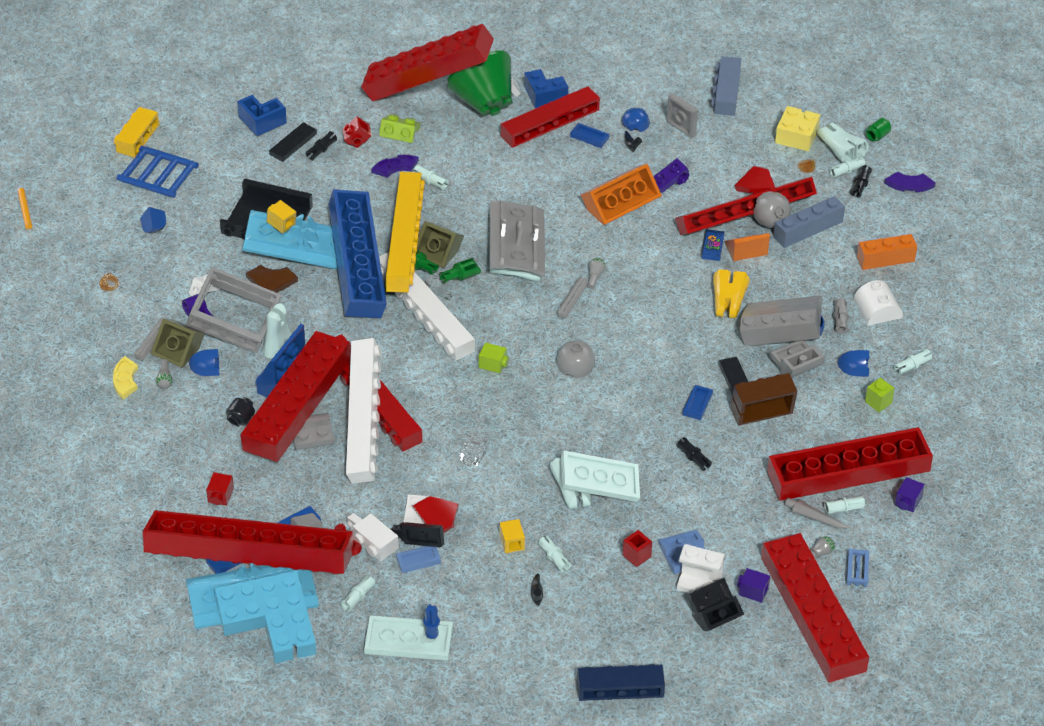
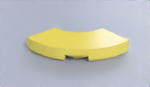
M126 356L116 364L113 371L115 391L123 400L138 389L137 384L133 381L138 365Z

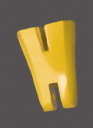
M719 269L714 273L713 284L717 317H724L725 310H729V318L737 317L750 283V278L746 272L734 271L732 283H730L731 271Z

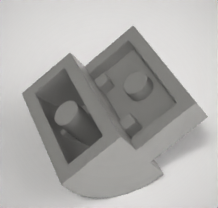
M804 340L795 341L772 351L770 354V358L781 369L780 374L790 373L791 377L821 366L825 358L814 345L809 346Z
M329 413L311 415L293 440L295 450L334 444Z

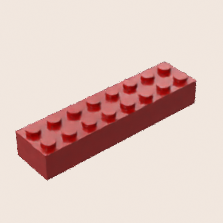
M482 23L477 26L473 25L463 31H457L450 36H443L439 40L430 41L420 47L416 46L409 51L400 52L398 55L386 57L384 60L373 62L369 65L361 88L371 101L374 102L486 62L494 38Z
M319 331L314 332L240 434L243 451L275 462L280 460L307 419L312 415L350 361V341Z
M917 427L771 455L768 459L767 473L779 501L787 500V498L793 499L930 472L933 455L920 428Z
M798 533L763 543L761 559L828 683L867 672L869 655L802 534Z

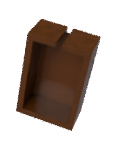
M790 373L759 378L750 382H741L734 385L730 408L738 426L793 414L798 391Z

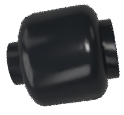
M246 397L235 398L226 409L227 420L237 427L247 425L255 414V409L252 406L253 402Z

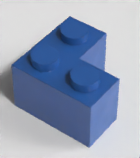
M541 69L524 72V88L534 108L568 95L569 87L563 76L546 80Z
M253 95L237 101L239 118L256 136L287 123L286 107L277 98L261 104Z

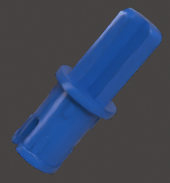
M431 604L427 605L423 619L425 635L429 639H435L438 636V626L440 624L438 609L436 605L432 606Z

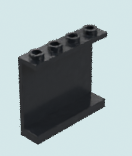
M244 178L242 182V196L228 220H220L221 234L245 240L250 211L267 213L268 208L280 200L296 211V217L303 214L302 220L305 221L313 207L312 194Z

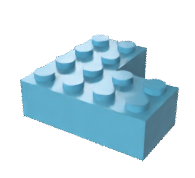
M297 570L215 588V599L224 636L266 627L275 663L293 660V646H296L297 658L316 654V642Z

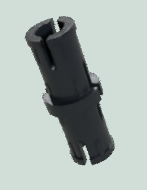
M329 131L322 139H318L315 145L305 152L306 157L313 153L308 158L313 161L320 153L327 151L328 146L337 140L336 135L330 139L334 132Z
M867 165L861 167L859 175L854 180L855 184L851 190L852 196L856 192H858L857 198L862 196V192L869 183L868 178L872 172L870 166L867 171H865Z
M686 437L678 441L677 447L687 455L688 460L696 463L702 471L710 468L712 461L701 453L699 447H695Z

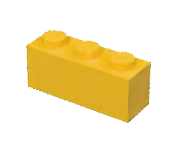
M138 107L135 113H132L129 121L124 124L121 132L115 136L116 152L135 157L139 153L140 146L146 144L159 126L158 112Z

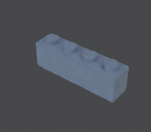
M721 56L720 63H717L716 73L719 74H715L714 84L717 85H714L711 107H715L714 114L735 116L742 58Z
M833 196L776 221L774 239L783 248H786L840 224L844 219L845 206Z

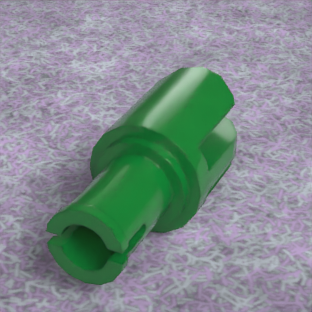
M417 250L415 270L423 269L431 275H435L439 265L429 261L426 254Z
M473 257L455 263L452 269L440 272L439 277L440 280H443V284L455 279L462 281L480 274L481 269Z

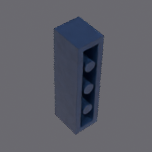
M663 665L578 668L579 701L664 698L665 680Z

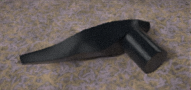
M625 131V142L629 149L635 152L636 148L642 143V139L637 137L634 140L629 132Z
M537 573L531 585V597L533 602L539 606L543 599V588L540 583V574Z

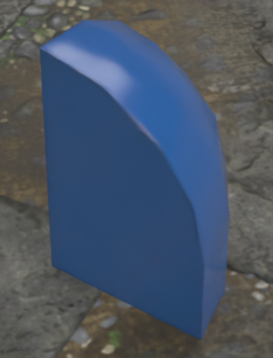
M148 207L140 217L143 231L147 233L160 231L166 225L165 211Z
M218 349L202 350L193 354L189 359L190 369L201 376H219Z
M854 350L844 353L837 361L838 367L844 373L851 376L869 377V350Z

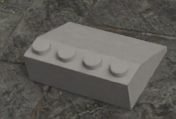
M822 296L748 303L741 316L740 324L744 345L751 346L819 339Z

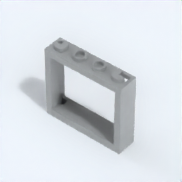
M211 267L190 312L186 326L251 352L258 353L267 331V316L259 335L200 312L199 309L211 284L269 307V312L279 303L281 294Z

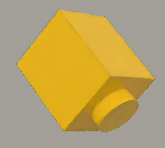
M280 200L268 208L267 223L283 234L292 225H295L296 211Z
M520 520L500 522L499 535L504 552L511 553L525 550V536Z

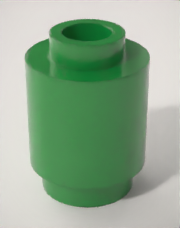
M885 118L876 120L868 126L866 130L867 138L872 142L882 139L891 132L890 122Z

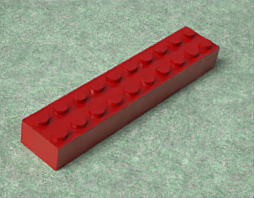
M154 510L143 529L144 552L155 555L165 554L174 557L184 556L193 559L202 558L232 563H253L274 568L284 567L293 570L302 569L313 572L321 571L332 574H344L353 554V531Z

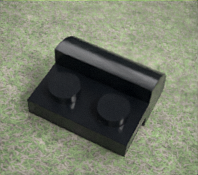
M725 578L686 594L695 613L692 615L694 620L706 632L744 615L737 597L732 596Z

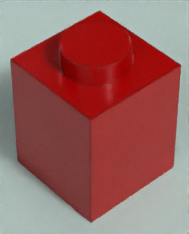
M213 472L206 489L208 503L228 505L234 490L233 475Z
M637 530L623 540V556L636 568L651 558L652 541L641 531Z

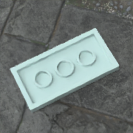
M563 451L561 454L563 489L634 502L640 499L638 464Z
M370 616L364 654L448 661L453 622L440 621L438 636L435 639H429L425 635V626L421 619Z

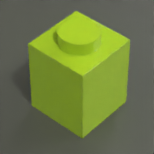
M485 342L479 354V368L501 373L503 367H507L509 362L507 348Z
M880 377L867 387L865 403L880 413L892 404L895 388Z

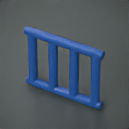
M141 145L139 153L124 172L117 175L116 179L175 198L176 191L194 168H198L199 163ZM146 154L155 156L138 179L129 177ZM162 159L171 161L154 184L145 182ZM177 164L186 166L169 189L160 187Z

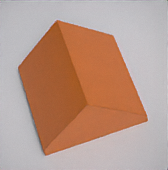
M769 233L758 234L724 242L732 260L738 261L768 255L770 235Z

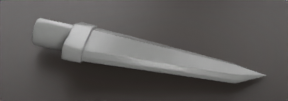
M787 498L785 502L786 506L793 508L792 512L836 528H850L841 521L800 499L795 501Z

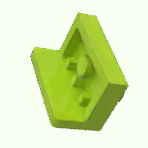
M389 114L381 119L379 136L412 143L414 141V134L420 129L421 123L415 122L416 119L414 118L401 119L398 115Z

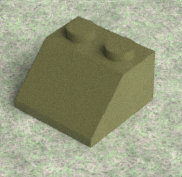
M424 221L419 234L417 250L426 254L429 261L438 264L441 268H445L459 251L464 235L438 224Z
M163 318L150 354L163 360L166 359L170 363L183 368L189 362L192 355L200 349L205 333L174 319Z

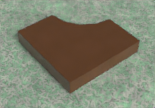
M259 265L246 272V278L252 283L276 293L298 282V277L288 267L269 269Z

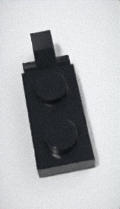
M405 522L400 525H393L390 529L398 535V538H401L404 544L442 547L444 545L442 525Z

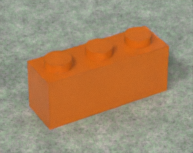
M912 234L863 241L858 244L857 259L862 270L915 262L917 244Z

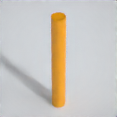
M19 188L17 192L25 228L31 229L33 226L25 190Z

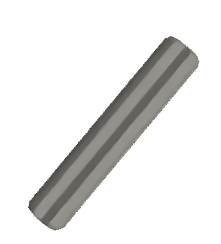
M578 278L557 310L558 317L563 319L567 317L588 284L587 278Z
M163 317L158 320L134 353L135 359L143 361L150 352Z

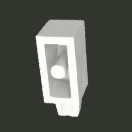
M354 513L347 517V524L351 529L350 531H353V540L361 543L371 557H376L381 562L399 549L398 535L372 514H369L364 519H361Z

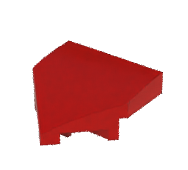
M753 166L734 185L736 191L753 192V194L775 187L769 169L759 166Z
M429 496L413 505V509L424 524L442 525L443 534L454 528L456 513L459 507L458 503Z

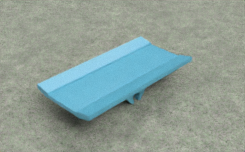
M250 211L242 251L338 270L332 226L316 223L311 216H308V221L302 220L304 215L301 214L296 217L295 225H292L282 234L267 223V213Z
M251 563V568H246L245 565H242L238 570L186 579L195 629L221 625L215 599V588L296 570L284 567L274 568L266 565L257 566ZM297 570L307 609L319 607L311 570Z

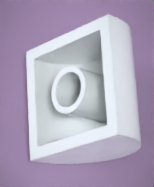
M880 280L868 282L855 293L854 301L867 326L903 318V312L886 282Z

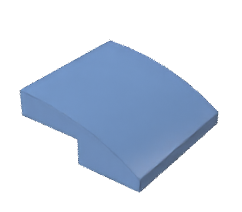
M697 530L659 539V545L673 574L682 572V563L679 562V558L684 544L705 549L704 540Z

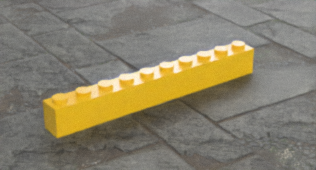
M400 172L386 274V292L409 293V286L413 285L425 180H422V173Z

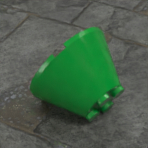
M490 51L486 62L452 73L447 79L449 82L447 84L448 89L481 115H498L501 109L513 103L511 57L506 51Z

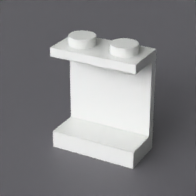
M684 544L679 558V562L682 563V572L677 584V590L691 593L722 579L725 554Z

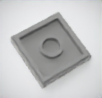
M674 93L668 95L667 123L688 137H695L698 109Z

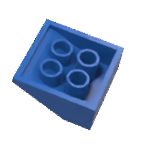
M303 324L297 327L267 364L264 371L258 375L255 382L257 394L268 397L305 346Z

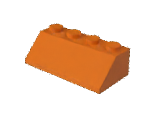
M648 163L636 166L580 194L587 210L603 225L662 196Z

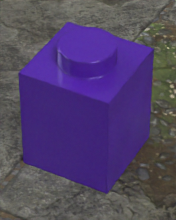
M906 477L897 492L895 506L900 507L902 510L914 512L923 496L925 484Z
M747 568L744 575L739 576L737 587H740L739 595L762 603L769 589L770 575Z

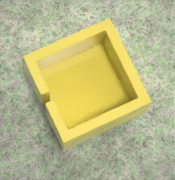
M787 106L777 126L775 143L809 151L819 129L821 114L811 111H805L804 113L802 109Z

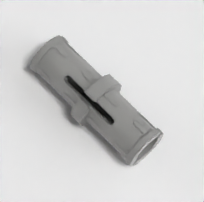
M839 298L835 301V330L837 333H846L848 331L847 320L849 318L847 301Z

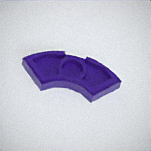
M397 155V157L391 159L385 158L375 164L371 172L386 178L398 171L412 172L419 162V157L414 155Z
M897 171L887 177L884 184L899 191L911 190L916 193L934 188L936 182L924 173L909 176Z

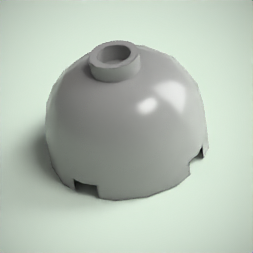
M772 191L760 195L756 200V207L753 210L757 222L767 228H775L776 221L786 218L791 214V206L788 199L782 194Z
M569 341L558 352L557 367L564 375H572L573 378L585 377L592 372L595 366V356L592 348L582 341Z

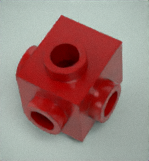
M357 116L342 129L344 141L356 148L366 143L372 136L370 124Z

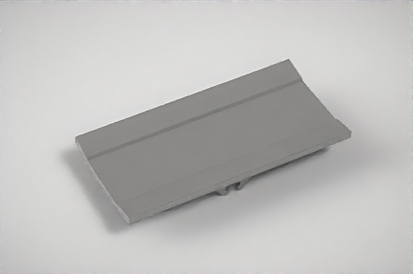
M504 201L490 202V269L508 268L529 271L545 277L544 209L535 205L531 206Z

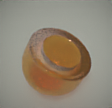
M808 159L798 162L799 170L804 173L815 171V160Z
M107 273L100 279L99 285L104 291H113L118 287L119 280L115 275ZM107 280L114 282L115 286H110Z

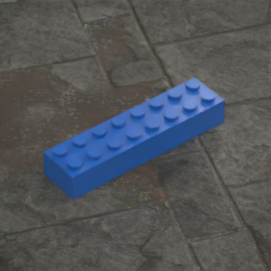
M333 189L328 205L345 316L382 318L387 303L369 192Z

